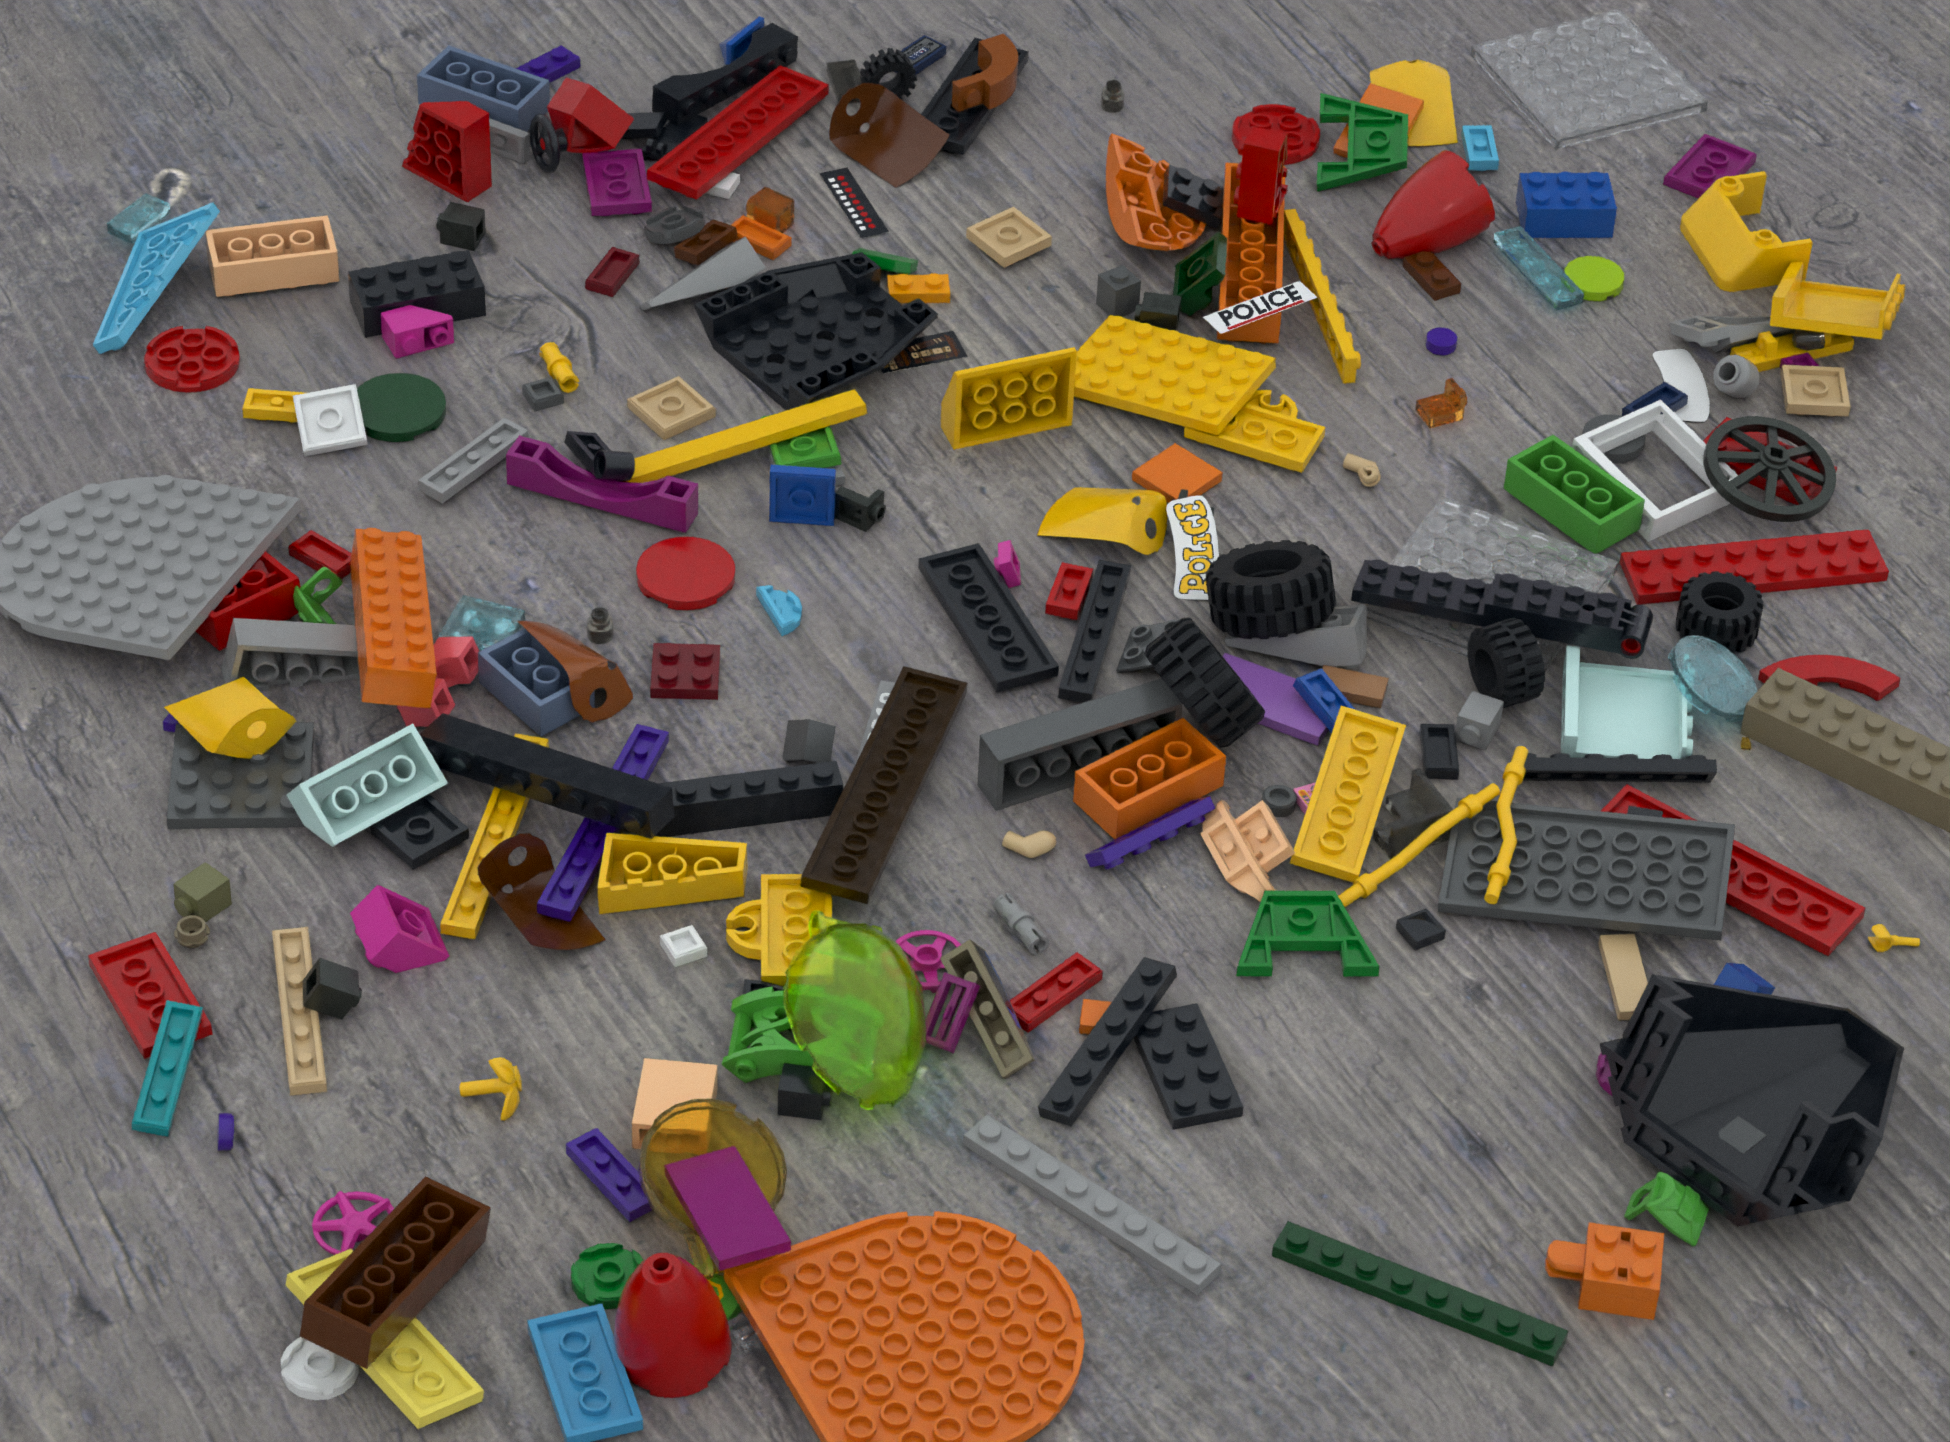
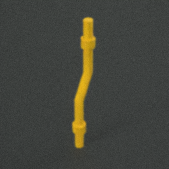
M1517 746L1515 748L1511 762L1505 767L1502 777L1504 784L1496 804L1503 842L1496 863L1491 865L1487 876L1489 884L1484 899L1489 904H1496L1498 902L1502 887L1506 886L1511 874L1509 866L1517 844V837L1510 807L1517 786L1522 783L1526 772L1524 764L1528 755V749L1524 746Z
M1491 783L1477 794H1469L1458 802V807L1430 825L1395 857L1370 874L1364 873L1355 879L1353 886L1338 895L1344 907H1347L1360 897H1368L1377 890V885L1405 867L1440 835L1463 819H1470L1480 813L1483 809L1482 806L1500 795L1499 787L1495 783Z

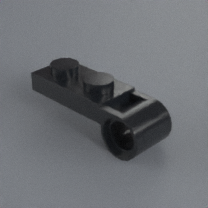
M567 431L564 443L585 466L586 470L597 479L631 480L635 471V460L631 452L611 451L596 433Z

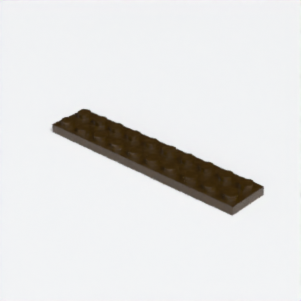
M903 666L801 875V887L864 904L869 903L965 698L967 682Z

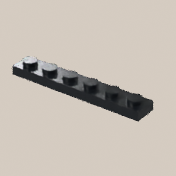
M1105 560L1098 561L1059 686L1058 698L1076 702L1093 700L1129 581L1131 565Z
M1528 753L1524 764L1526 772L1523 781L1711 783L1717 773L1716 759H1706V756L1691 755L1687 756L1686 759H1672L1671 755L1661 754L1653 756L1652 759H1639L1635 754H1624L1618 756V758H1605L1602 754H1588L1584 758H1571L1569 754L1557 753L1551 755L1550 758H1545Z
M1143 957L1039 1104L1038 1111L1040 1117L1072 1127L1177 977L1174 965Z

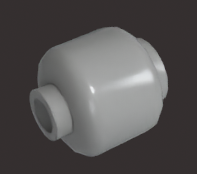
M1728 355L1722 358L1717 363L1713 374L1715 386L1721 392L1735 399L1750 396L1757 389L1760 379L1758 368L1751 361L1739 355Z

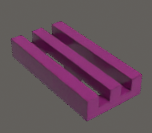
M944 972L918 1040L954 1053L980 986ZM952 983L956 984L949 1004L944 1011L936 1037H931ZM966 988V991H965V993H964V996H963V998H962V1001H961V1003H960V1006H959L958 1011H957V1013H956V1016H955V1018H954V1021H953V1024H952L951 1029H950V1031H949V1034H948V1036H947V1039H946V1041H944V1039H945V1037H946V1034H947V1032H948V1029H949V1027H950V1024H951V1022H952V1019H953V1017H954V1014H955V1012H956V1009H957V1007H958V1004H959V1002H960V999H961V996H962V994H963V991H964V989Z

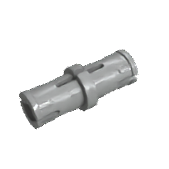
M1005 893V897L1002 894L996 898L993 908L1006 921L1009 932L1013 936H1017L1031 954L1037 955L1036 949L1039 953H1042L1048 947L1049 939L1033 922L1035 918L1031 913L1026 910L1024 911L1011 893Z

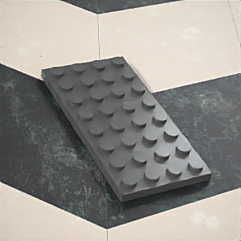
M1456 798L1455 808L1458 807V802L1463 798ZM1489 801L1482 806L1483 809L1480 813L1470 819H1463L1451 828L1438 900V912L1721 941L1735 824L1512 803L1510 808L1517 844L1509 866L1511 874L1508 883L1502 887L1496 904L1487 903L1484 896L1489 884L1487 876L1490 867L1496 863L1503 842L1496 809L1497 801Z

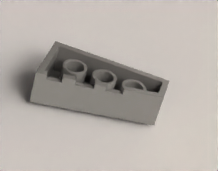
M233 618L221 668L224 684L245 677L259 691H268L269 686L289 683L291 688L303 686V683L317 679L321 683L360 679L355 625Z

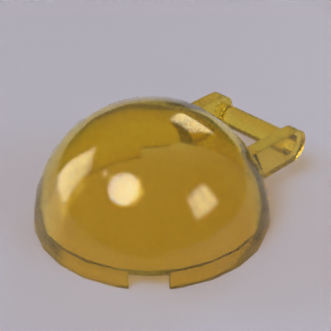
M692 1099L673 1105L654 1120L653 1125L642 1141L638 1173L642 1191L651 1210L666 1226L674 1232L685 1236L694 1266L707 1280H710L714 1274L724 1273V1270L719 1271L713 1259L710 1258L709 1252L665 1177L664 1165L735 1146L773 1211H775L784 1196L787 1167L784 1153L777 1138L758 1117L755 1122L747 1116L735 1111L737 1105L731 1102L716 1099Z

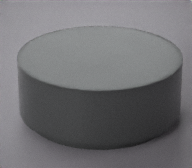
M1272 785L1263 791L1262 800L1269 806L1274 817H1286L1294 812L1297 797L1291 788L1284 785Z

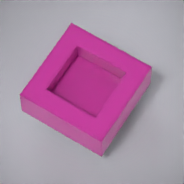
M1011 540L998 543V557L994 558L995 569L1000 576L1004 577L1008 588L1021 585L1020 562Z

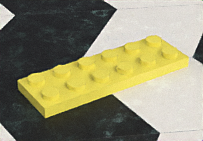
M348 1249L288 1273L286 1278L287 1288L304 1305V1302L353 1250ZM416 1317L367 1369L361 1367L417 1429L471 1407L483 1400L484 1389Z

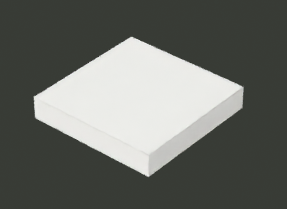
M356 384L293 396L304 457L368 445Z

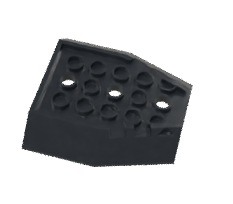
M862 252L769 270L695 304V310L713 349L785 410L806 405L883 369L938 318V313L918 298L902 305L880 287L881 267Z

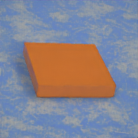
M1176 443L1132 471V480L1147 490L1161 493L1165 496L1168 503L1172 499H1178L1181 489L1188 490V497L1201 496L1220 483L1223 472Z

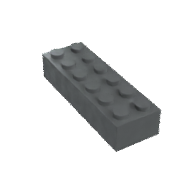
M1161 678L981 734L977 785L995 811L1073 787L1075 771L1181 719L1183 704Z

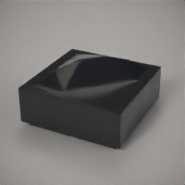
M1427 908L1397 919L1396 923L1398 932L1415 951L1445 939L1446 930Z

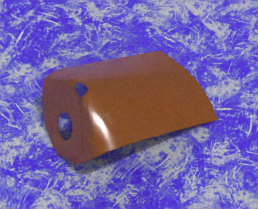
M517 621L563 666L569 677L573 707L582 716L583 720L595 722L608 719L626 707L633 699V692L616 663L556 627L540 622ZM604 688L607 694L605 702L600 707L593 708L589 702L590 695L595 689Z

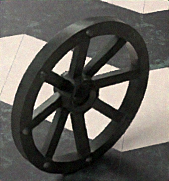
M1746 416L1729 420L1715 429L1704 450L1703 465L1712 486L1730 504L1743 512L1761 519L1776 522H1795L1808 519L1821 512L1827 506L1835 490L1836 471L1825 449L1803 430L1781 420L1761 416ZM1744 432L1766 433L1767 446L1759 443ZM1778 436L1794 443L1798 447L1784 448L1778 444ZM1730 437L1753 452L1717 450L1719 445ZM1810 456L1820 473L1792 460ZM1718 462L1755 464L1729 481L1723 474ZM1792 473L1822 486L1821 492L1814 499L1810 500ZM1757 476L1766 479L1763 502L1749 497L1738 489ZM1782 479L1799 505H1774L1777 480Z

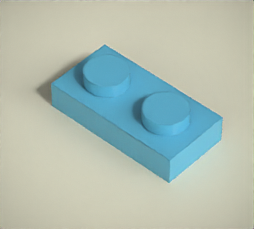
M1462 126L1461 137L1466 161L1469 164L1468 170H1498L1499 158L1492 126Z

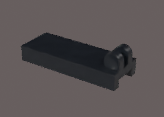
M696 114L680 125L669 121L663 127L658 138H649L646 145L642 148L643 159L646 161L648 158L659 161L708 122V118Z

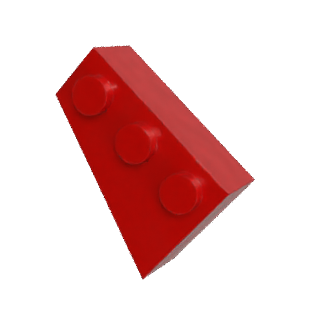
M1252 126L1247 137H1242L1239 143L1238 155H1242V162L1238 164L1236 180H1240V186L1236 188L1233 203L1238 205V218L1272 225L1288 191V185L1282 184V177L1286 178L1288 174V168H1284V160H1287V134Z

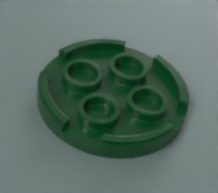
M409 373L380 375L364 382L357 388L367 436L387 442L412 441L416 435L428 430H436L446 416V399L443 391L436 383L419 375Z

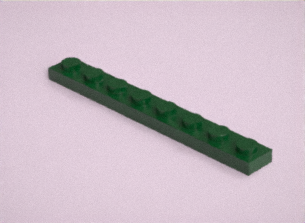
M1289 1221L1272 1248V1256L1552 1367L1567 1341L1568 1330Z

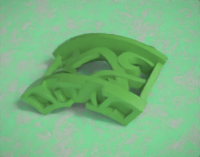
M793 985V990L774 991L773 986L754 990L732 1000L731 1011L736 1015L728 1056L723 1057L722 1066L744 1083H749L762 1077L781 1075L784 1063L827 1068V1082L846 1093H852L874 1080V1072H872L878 1029L884 1026L885 1014L851 995L845 994L843 999L825 994V988ZM798 1021H811L826 1038L806 1046L795 1045L783 1037L780 1032L791 1028ZM854 1039H856V1040H859V1039H860V1044H858L856 1041H854ZM849 1051L857 1056V1062L851 1059Z

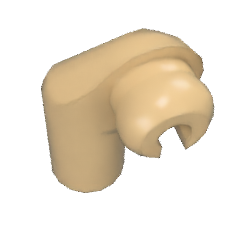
M1350 453L1346 455L1343 468L1358 473L1363 485L1373 487L1379 483L1381 475L1375 462Z
M1045 830L1026 837L1008 831L1004 836L1002 845L1025 857L1036 858L1048 853L1055 847L1056 837L1053 833Z

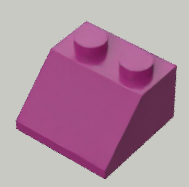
M377 885L350 912L356 927L355 933L361 939L366 950L365 956L377 968L384 967L398 973L442 962L449 957L429 908L391 890Z

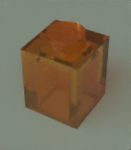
M768 187L762 188L748 199L746 204L748 218L781 233H784L794 224V199Z

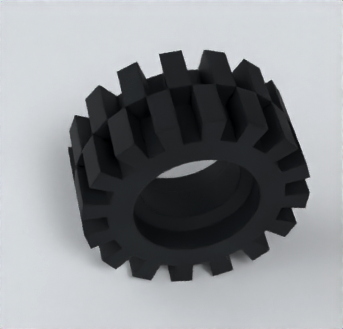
M888 48L887 53H885L882 49L878 51L879 56L875 57L874 54L869 56L872 60L871 62L865 60L863 63L865 69L861 68L860 70L862 75L860 80L862 83L882 85L901 100H903L901 96L904 94L907 97L911 94L909 88L915 89L916 84L914 81H917L916 71L905 53L903 54L900 50L897 49L894 52L893 48ZM898 71L893 79L880 83L881 78L885 74Z

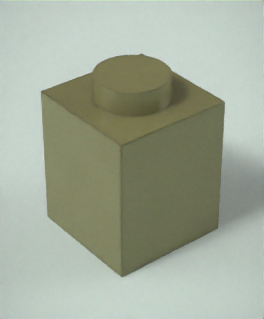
M206 862L173 883L174 906L182 917L196 915L207 922L232 905L230 879Z

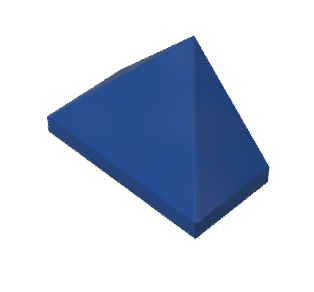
M759 16L719 44L725 65L732 63L744 54L752 41L753 33L764 27V18Z

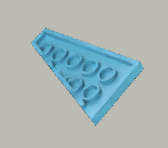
M214 202L139 232L93 343L94 348L99 354L109 350H119L127 343L130 336L219 214L220 210Z

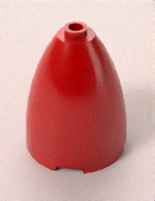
M1444 150L1423 164L1396 191L1382 212L1372 235L1373 241L1371 245L1378 256H1384L1387 259H1404V257L1418 254L1419 252L1432 251L1433 254L1440 253L1471 240L1489 228L1490 223L1495 220V210L1491 197L1485 185L1480 184L1478 186L1475 178L1467 171L1469 164L1454 152Z
M656 1253L637 1266L621 1293L614 1328L616 1352L626 1369L628 1378L636 1385L649 1390L650 1395L656 1397L678 1398L702 1391L708 1387V1382L720 1372L723 1366L728 1365L732 1352V1340L727 1316L717 1293L707 1278L694 1265L680 1256L670 1253Z

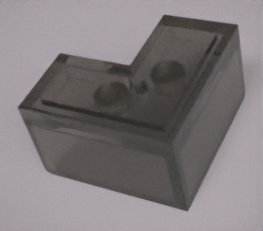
M1420 768L1412 770L1410 789L1386 796L1385 807L1396 821L1374 828L1373 839L1387 857L1392 859L1430 825L1448 814L1453 808ZM1451 828L1427 847L1448 841Z

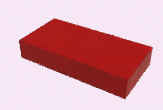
M312 530L288 546L290 556L316 571H319L322 567H327L341 579L351 573V552Z

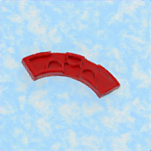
M1804 655L1784 659L1759 671L1758 680L1765 683L1777 668H1780L1816 686L1818 682L1839 683V687L1863 693L1876 701H1879L1898 688L1901 679L1895 674L1871 663L1835 655Z

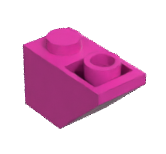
M412 305L381 312L382 338L396 359L454 343L453 318L449 314Z

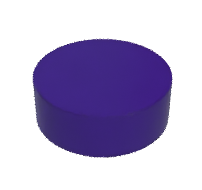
M1441 327L1428 331L1426 348L1431 353L1448 355L1456 350L1457 335L1455 332Z
M218 1113L217 1150L231 1151L234 1141V1115L232 1113Z

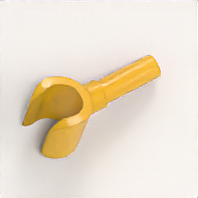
M1883 924L1874 925L1871 930L1875 937L1867 938L1873 948L1881 953L1889 950L1892 946L1919 947L1920 945L1919 938L1890 935Z

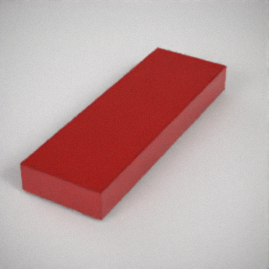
M1076 952L1010 1000L1021 1028L1027 1033L1032 1031L1101 981L1103 970Z

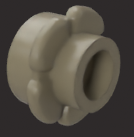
M189 915L180 919L174 931V937L178 939V943L188 948H197L203 945L208 940L207 935L210 934V929L204 919L196 915Z

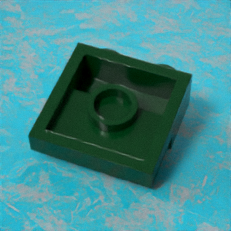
M1217 232L1175 266L1173 295L1181 296L1180 312L1186 313L1188 316H1192L1199 309H1205L1210 304L1213 286H1217L1225 277L1228 238L1222 233Z

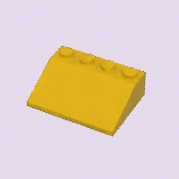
M1075 347L954 371L941 402L940 426L953 450L1072 425L1077 356Z

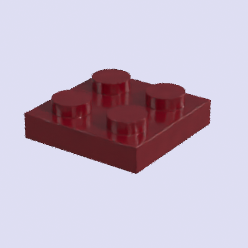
M653 643L650 698L718 700L720 645Z

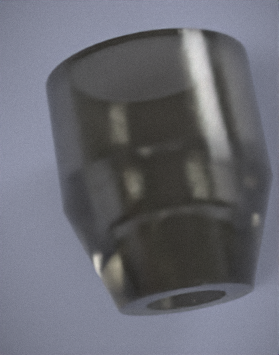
M1108 81L1101 92V108L1106 112L1116 113L1124 108L1125 93L1119 81Z
M1797 330L1792 333L1793 346L1806 351L1823 349L1825 346V335L1823 332Z
M597 607L592 610L587 620V638L595 644L608 643L614 636L613 619L607 609Z

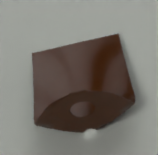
M862 83L848 89L842 95L833 111L829 128V139L840 151L895 188L906 183L926 168L937 156L950 136L887 88L874 83ZM858 98L860 100L859 110L854 115H848L846 112L848 103L852 99ZM868 123L869 129L861 132L860 127L862 124Z
M520 833L508 838L492 849L478 865L477 870L481 883L531 945L556 950H572L595 945L606 940L580 906L571 922L537 913V902L555 872L548 848L540 838L530 833ZM517 847H525L527 854L522 863L516 866L510 865L508 862L510 853ZM511 884L513 892H503V886Z

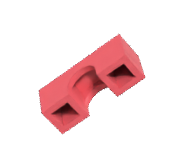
M473 636L438 637L433 645L436 680L431 708L397 706L406 726L414 724L415 727H428L442 713L447 715L451 713L455 703L448 688L458 684H471L479 672V649Z

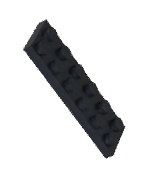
M973 39L921 113V115L950 135L942 149L951 153L964 155L996 109L995 107L989 110L984 104H980L957 112L952 107L953 81L983 72L978 66L979 41L983 39ZM1016 48L1018 52V77L1028 62L1029 51Z
M979 543L919 558L918 569L996 692L1058 676L1059 666Z

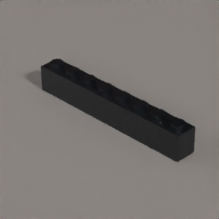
M444 713L420 733L421 738L440 769L652 839L675 817L672 788Z

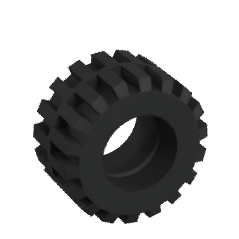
M1712 571L1711 574L1704 572L1700 573L1698 577L1693 576L1682 587L1676 617V630L1680 632L1679 636L1682 640L1688 641L1689 646L1692 648L1697 647L1701 652H1711L1713 655H1734L1735 651L1741 653L1746 650V647H1751L1755 639H1757L1764 605L1761 592L1755 590L1756 586L1752 582H1746V579L1741 576H1733V573L1726 572L1724 574L1719 573V571Z
M1510 618L1477 628L1474 632H1471L1470 640H1468V663L1473 681L1479 693L1504 701L1503 708L1538 698L1541 695L1545 682L1544 661L1535 636L1523 621Z

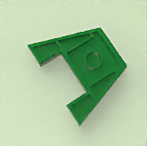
M1320 93V123H1349L1347 162H1318L1317 192L1407 168L1408 114Z
M1264 891L1239 960L1236 976H1272L1271 951H1340L1343 976L1378 977L1380 966L1335 891Z

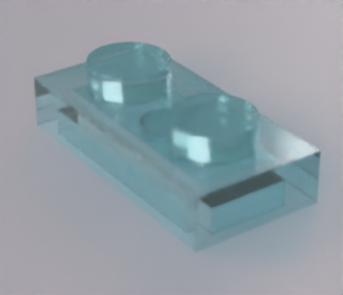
M145 193L107 223V231L109 234L132 244L136 241L139 232L155 226L170 214V203Z

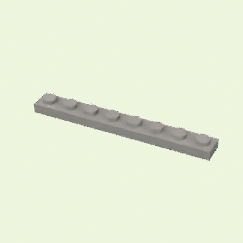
M986 1115L964 1134L963 1145L1194 1294L1198 1295L1221 1273L1220 1262L989 1115Z

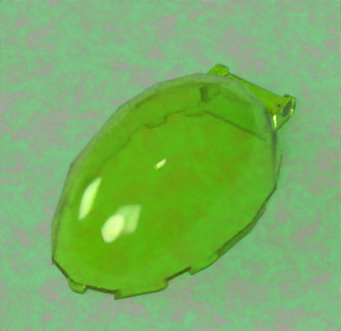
M814 910L808 923L810 938L795 952L785 972L786 984L783 987V1004L794 1039L801 1051L808 1050L814 1060L811 1066L812 1069L837 1095L842 1090L859 1099V1106L866 1110H873L875 1105L891 1104L892 1108L911 1091L926 1045V1011L923 987L909 957L900 945L882 932L880 926H870L866 923L854 924L826 917L823 912Z

